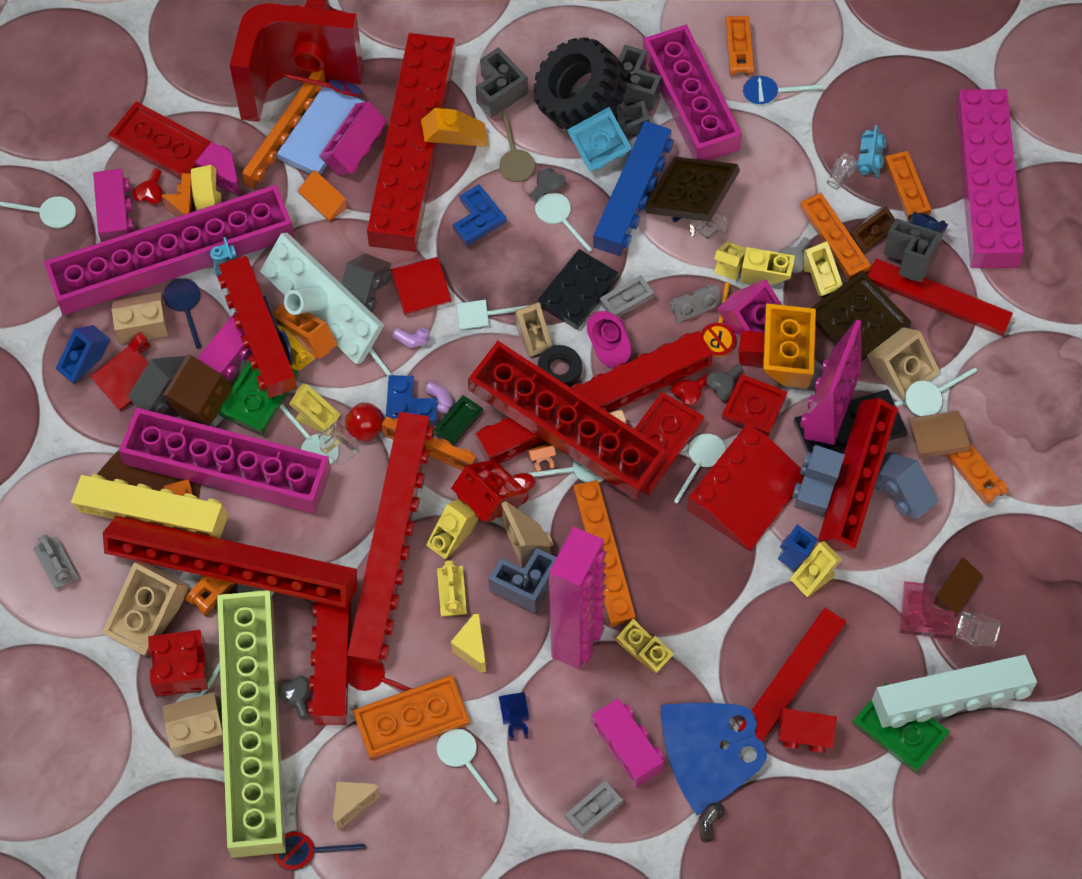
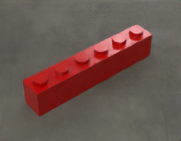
M247 255L219 264L221 274L217 275L221 290L225 288L228 294L224 296L229 310L234 308L236 313L232 315L236 329H242L244 335L240 336L245 350L250 349L252 354L248 356L252 370L257 369L260 376H257L256 379L260 390H266L268 398H272L297 389L294 373Z
M880 398L860 401L844 452L845 456L817 541H825L836 551L856 549L898 408Z
M352 599L346 608L322 602H313V618H317V626H312V642H316V649L311 651L310 661L311 666H315L314 675H310L309 687L310 691H314L313 700H309L308 714L313 716L315 725H347L349 659L347 654L350 644Z

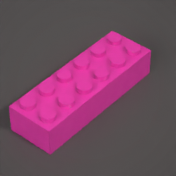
M687 24L643 38V50L647 51L646 63L651 73L661 76V94L693 159L712 160L740 150L742 133Z

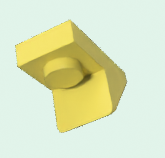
M729 241L724 243L716 251L714 259L717 260L714 272L736 280L743 266L746 247Z
M828 241L804 250V271L811 273L818 296L831 293L843 285Z
M301 384L289 403L299 413L296 418L298 422L324 434L330 433L341 415L308 384Z
M825 541L820 542L792 575L790 580L806 597H810L834 578L836 574L833 570L842 559Z

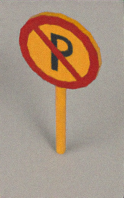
M728 282L725 283L722 303L728 298L730 286ZM719 315L718 323H711L701 331V335L714 357L728 355L736 344V335L733 329L723 324L724 320L721 315Z

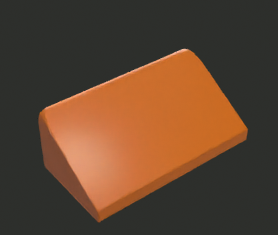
M316 170L308 176L298 189V193L329 222L347 209L346 198Z

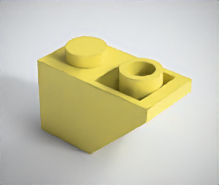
M746 247L740 283L752 285L765 279L769 285L791 279L795 255Z
M459 499L448 503L426 546L445 560L448 559L470 535L477 523L478 518L475 516L474 511Z

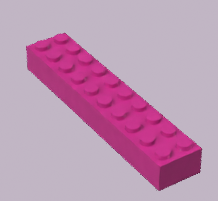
M273 185L43 262L61 313L66 315L213 266L210 251L215 246L224 245V237H226L228 246L233 245L236 256L240 257L275 245L281 233H288L293 238L295 236L292 222L278 187Z

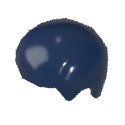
M913 212L910 223L941 232L943 236L948 223H945L944 220L938 222L935 218L925 213Z

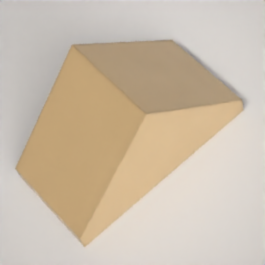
M538 302L515 310L516 328L528 355L532 357L552 347L540 303Z
M336 783L333 822L338 831L380 797L379 789L375 784Z

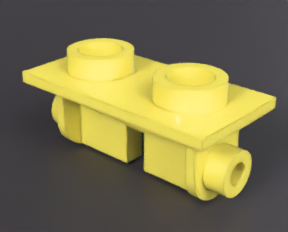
M446 561L442 568H437L441 617L466 615L463 566L455 565L454 561Z

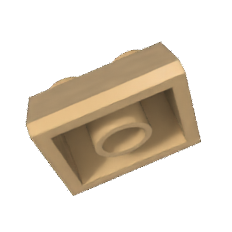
M161 292L113 300L112 316L119 345L131 343L132 339L140 332L147 340L168 336Z
M903 327L867 355L876 375L901 400H905L906 391L913 383L929 381L940 372L921 332L918 330Z
M214 692L162 706L169 745L174 757L223 744V727Z

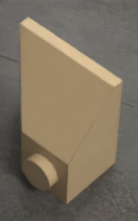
M502 502V525L521 567L526 566L536 548L550 554V547L553 546L550 534L548 532L544 533L541 525L508 502Z

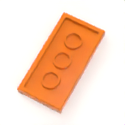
M453 675L352 710L370 760L471 724Z

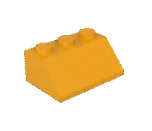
M766 303L763 372L783 386L809 388L814 375L816 309Z

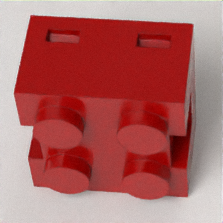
M494 459L466 465L451 487L457 494L458 499L467 504L474 511L475 516L484 522L493 521L496 517H502V502L506 501L518 509L528 495V492Z
M201 629L148 636L149 654L152 658L150 683L156 697L209 690L206 644Z

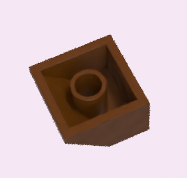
M187 354L163 395L181 419L210 426L228 398L232 387L221 373L194 356Z

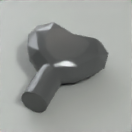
M550 167L543 168L537 175V187L529 195V198L536 202L545 192H552L561 188L565 184V176L555 173L554 169Z
M736 364L729 372H711L706 377L707 385L716 390L717 396L721 400L727 401L730 399L735 388L734 380L743 372V368Z
M301 675L292 682H281L277 687L278 696L287 704L295 706L299 719L309 717L305 704L310 694L309 679Z

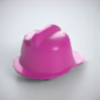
M595 312L587 322V333L596 355L601 363L610 368H614L621 363L626 364L631 355V345L627 336L626 323L611 312Z

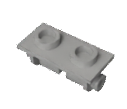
M708 284L692 292V296L686 294L679 298H673L672 302L669 303V307L672 312L675 311L677 323L719 307L722 304L719 286H710Z
M48 535L40 536L38 538V546L33 549L54 589L56 590L77 579L78 576L57 536L54 538L48 537Z

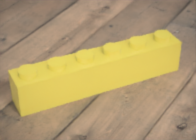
M91 474V477L80 476L71 500L73 506L81 513L109 519L120 516L215 538H221L229 515L222 503L215 499L205 501L192 494L176 495L168 489L152 490L147 485L137 484V486H133L120 479L109 481L96 474Z

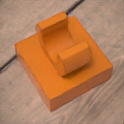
M548 444L526 449L528 459L531 461L535 460L534 468L537 472L541 471L539 464L542 460L548 461L550 469L554 468V461L550 458L556 455L554 446Z

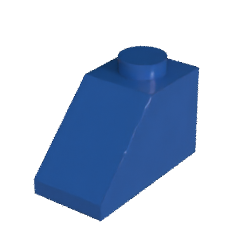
M94 325L75 328L55 369L72 383L77 382L101 360L111 339Z

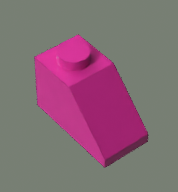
M211 142L195 162L196 167L207 165L216 167V185L238 196L240 189L232 153L226 146H219Z

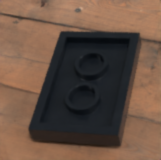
M578 249L539 297L537 303H540L543 310L578 330L600 302V298L617 281L619 272Z

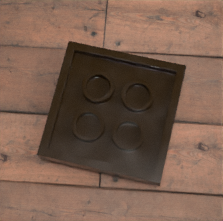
M675 156L644 206L646 213L710 222L740 172L738 164Z
M863 271L811 307L816 309L815 326L834 346L837 345L856 320H861V362L867 358L870 352L901 328H909L912 322Z

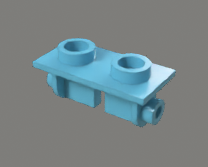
M875 125L874 132L866 130L862 134L860 151L868 153L859 154L857 167L860 174L868 175L869 172H874L876 178H879L880 168L884 166L882 152L883 148H886V137L881 133L878 125Z
M226 237L223 238L224 245L215 246L210 251L216 277L221 274L219 264L237 259L234 246H228Z

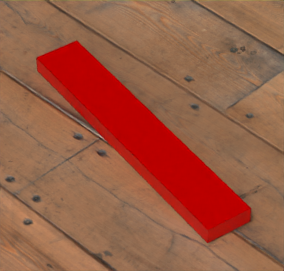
M877 258L875 259L867 276L877 286L1004 336L1013 316L1012 312L927 278L923 282L910 280L899 275L900 267Z
M824 607L751 710L757 723L755 735L758 740L764 742L778 722L781 708H788L845 627L847 621ZM746 720L740 725L738 732L745 729Z

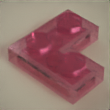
M904 581L899 633L952 639L955 611L929 608L930 584Z

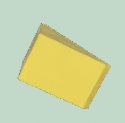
M473 614L451 641V650L455 655L483 673L486 672L480 619L479 614Z

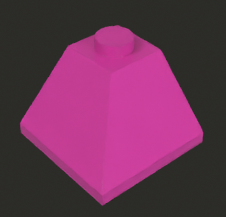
M763 279L733 293L717 310L726 325L741 337L742 331L765 332L766 303L782 304L768 281Z

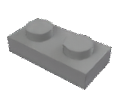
M640 275L602 296L600 304L606 311L621 317L653 299L654 291Z
M604 781L565 814V819L583 838L621 806L623 799Z

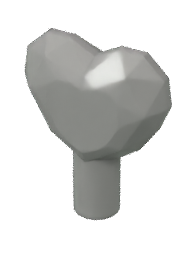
M806 237L796 247H788L778 251V253L795 255L793 273H801L804 270V250L811 244V241Z

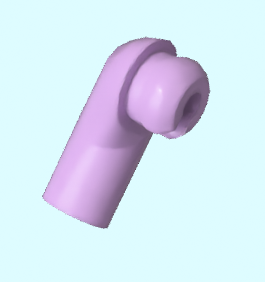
M397 328L393 332L392 338L408 348L425 345L429 341L430 332L426 328H420L416 333L408 334L402 329Z
M430 381L425 392L437 398L439 402L437 411L447 414L450 411V407H453L451 393Z

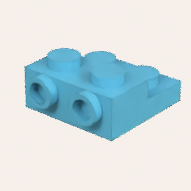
M610 107L567 130L590 172L594 169L603 168L607 162L614 158L623 157L632 149Z

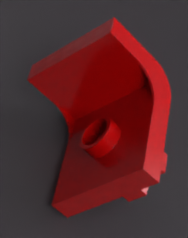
M307 0L303 5L293 6L264 3L246 11L240 21L229 64L241 120L260 122L268 89L276 81L286 78L287 74L309 78L312 72L323 70L326 81L336 79L360 85L364 66L357 14L334 9L326 0Z

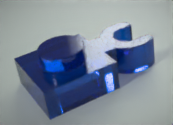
M525 692L499 696L503 725L511 723L508 728L510 741H514L513 733L516 730H521L524 734V739H527L528 727L522 722L529 720Z

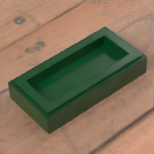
M462 395L434 428V436L439 439L443 438L449 441L452 446H455L483 413V408Z

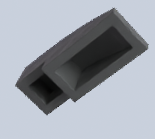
M644 100L621 108L619 104L616 108L618 111L614 114L626 137L639 134L644 121L653 123L650 109Z

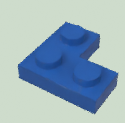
M480 184L459 196L460 202L470 214L454 223L453 230L466 246L507 223L506 216Z
M389 375L386 416L395 419L398 418L399 412L430 417L431 425H436L437 399L413 398L414 376Z

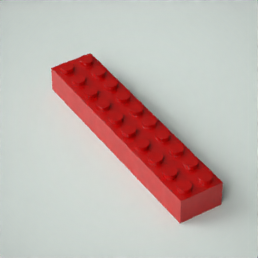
M408 33L367 227L368 243L371 247L417 252L438 143L425 142L421 120L434 108L445 109L456 57L455 38Z

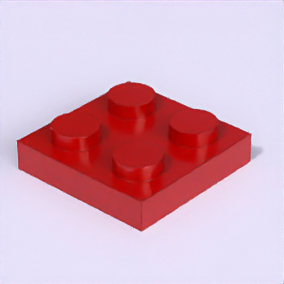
M741 374L722 413V419L743 428L748 423L766 436H769L788 392Z

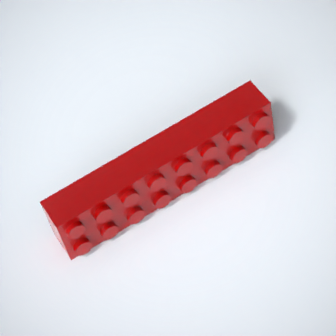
M498 340L468 378V390L634 500H637L665 460L666 449Z

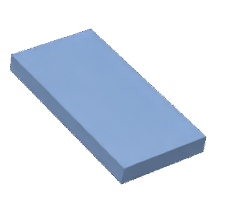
M323 87L278 151L277 158L309 174L316 170L321 175L327 164L319 155L354 105L365 101L337 92L331 87Z

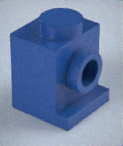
M796 524L790 535H787L779 548L782 551L778 560L795 571L808 557L818 539Z

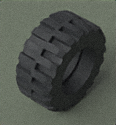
M581 37L579 40L577 38L570 39L566 44H559L555 51L551 50L547 54L549 57L541 62V69L535 75L534 99L539 110L561 129L567 131L608 107L615 114L618 111L616 109L617 106L621 105L624 100L622 95L626 93L627 88L625 83L627 81V74L624 71V65L608 48L595 39ZM591 73L585 88L574 97L569 98L575 83L584 75Z

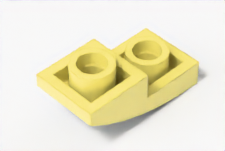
M207 165L191 169L192 194L196 211L221 203V193L216 191V167Z
M634 619L614 638L634 658L655 673L674 655L666 645L656 636L652 637Z

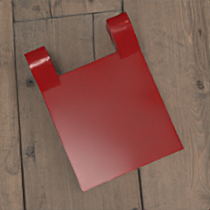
M141 332L132 339L128 347L90 376L120 412L132 403L128 395L148 365V362L140 353L149 349L151 345Z

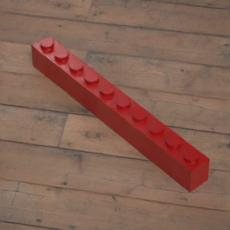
M698 330L692 334L686 333L670 344L664 343L655 351L648 354H640L629 363H621L605 374H597L590 381L583 384H575L570 388L611 413L712 366L713 353ZM508 416L492 426L486 425L476 433V444L485 461L494 459L499 464L527 452L526 449L535 448L546 443L545 440Z
M399 412L347 654L350 663L381 667L382 660H387L389 645L386 644L387 636L392 635L394 629V620L391 619L392 612L397 610L399 605V595L396 594L398 585L402 586L405 572L401 570L403 561L408 560L410 546L407 545L408 536H413L415 522L412 521L413 512H418L420 498L417 497L418 488H423L425 478L422 468L423 464L427 465L430 451L427 449L428 441L433 440L434 426H431L429 416Z
M116 516L103 531L104 554L344 608L347 607L357 591L356 568Z

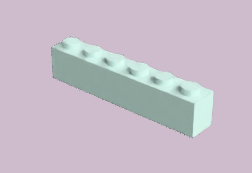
M1026 655L877 687L872 702L882 728L889 726L897 728L911 721L924 722L933 716H950L964 709L973 711L982 705H999L1013 698L1017 700L1025 699L1031 695L1037 680Z

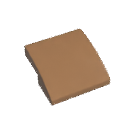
M959 411L908 418L919 459L970 451V443Z

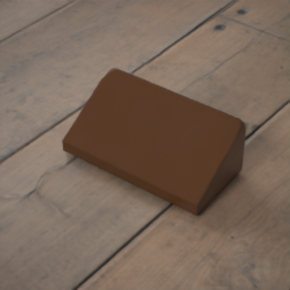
M887 206L882 207L848 232L862 253H865L888 235V231L895 218Z
M962 557L936 595L934 604L957 617L983 578V575Z

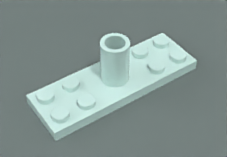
M281 233L260 272L285 295L284 306L290 314L311 313L326 322L338 344L337 347L355 364L363 363L385 325L288 233Z

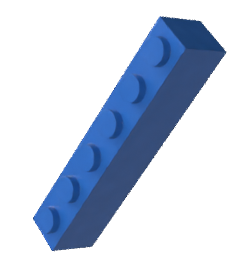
M644 121L594 232L593 248L617 256H621L624 248H629L632 235H630L632 229L636 230L640 222L641 216H639L641 209L645 210L644 206L649 199L647 195L649 191H654L657 183L656 175L658 172L663 171L666 162L664 157L673 148L674 140L671 139L672 129Z

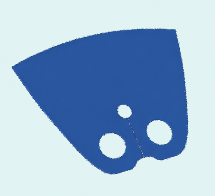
M721 703L661 705L662 729L669 762L681 791L696 815L727 797L764 765L767 759V752L764 743L758 740L755 735L757 723L753 712L749 708ZM737 715L744 717L747 723L745 729L740 732L733 731L729 725L731 718ZM721 741H728L729 747L727 749H721ZM751 746L755 748L757 756L754 761L747 763L741 760L740 751L743 747Z

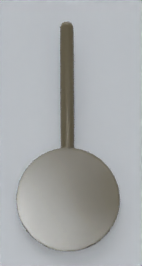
M503 112L502 116L511 151L502 156L499 164L500 172L509 181L523 182L533 175L535 161L528 152L515 149L506 112Z

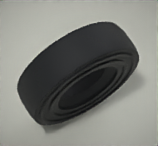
M555 345L543 351L538 359V367L569 387L573 386L581 376V358L574 349L568 346ZM555 360H564L569 364L570 368L565 374L558 375L551 371L550 365Z

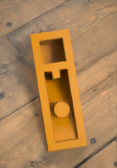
M434 108L421 120L425 142L484 147L489 145L485 123L458 110Z

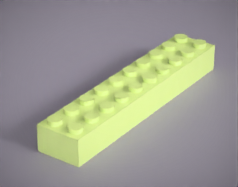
M269 590L217 595L227 848L231 858L286 853L272 596Z

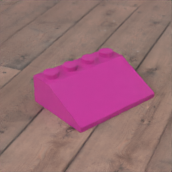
M856 320L833 348L829 359H825L823 362V375L817 378L815 395H811L809 398L808 413H803L801 419V428H804V439L833 445L836 441L861 375V320Z

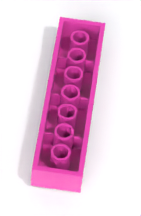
M961 89L957 98L956 114L970 268H1019L1024 251L1007 89Z
M137 407L119 449L124 465L181 480L189 479V482L316 514L331 472L328 456Z
M573 526L549 571L551 657L580 670L583 663H588L594 651L591 647L595 640L599 641L605 630V627L602 625L605 620V616H603L605 606H603L606 596L603 593L606 585L603 583L606 574L603 572L606 563L603 561L606 551H604V539Z

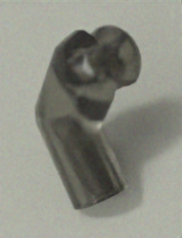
M716 802L710 803L699 816L698 823L702 842L714 840L712 824L716 819L724 817L725 808L723 805Z

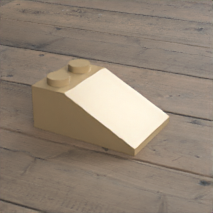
M134 562L102 633L147 656L149 653L148 636L161 635L180 609L190 585L151 564Z

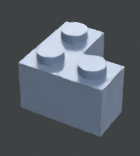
M815 445L812 453L807 452L800 474L804 475L802 484L796 483L792 495L793 498H796L794 507L824 516L845 454Z
M891 452L884 455L874 489L892 495L896 503V510L902 516L917 520L938 503L939 500L918 460Z
M536 548L525 568L500 558L488 579L489 591L536 613L549 591V571L557 557Z

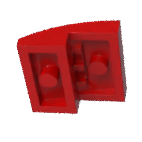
M438 257L391 269L404 315L452 302Z

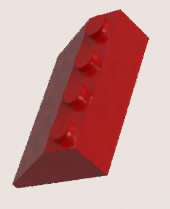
M747 423L690 494L687 511L751 552L792 499L796 483L802 484L804 475L800 474L801 467L768 436Z

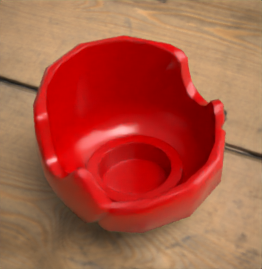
M361 402L352 407L346 415L345 428L357 440L370 442L382 432V423L385 417L382 411L374 404Z

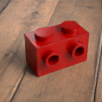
M781 708L777 740L783 741V747L798 749L799 744L810 745L809 751L825 753L826 748L833 749L837 716Z

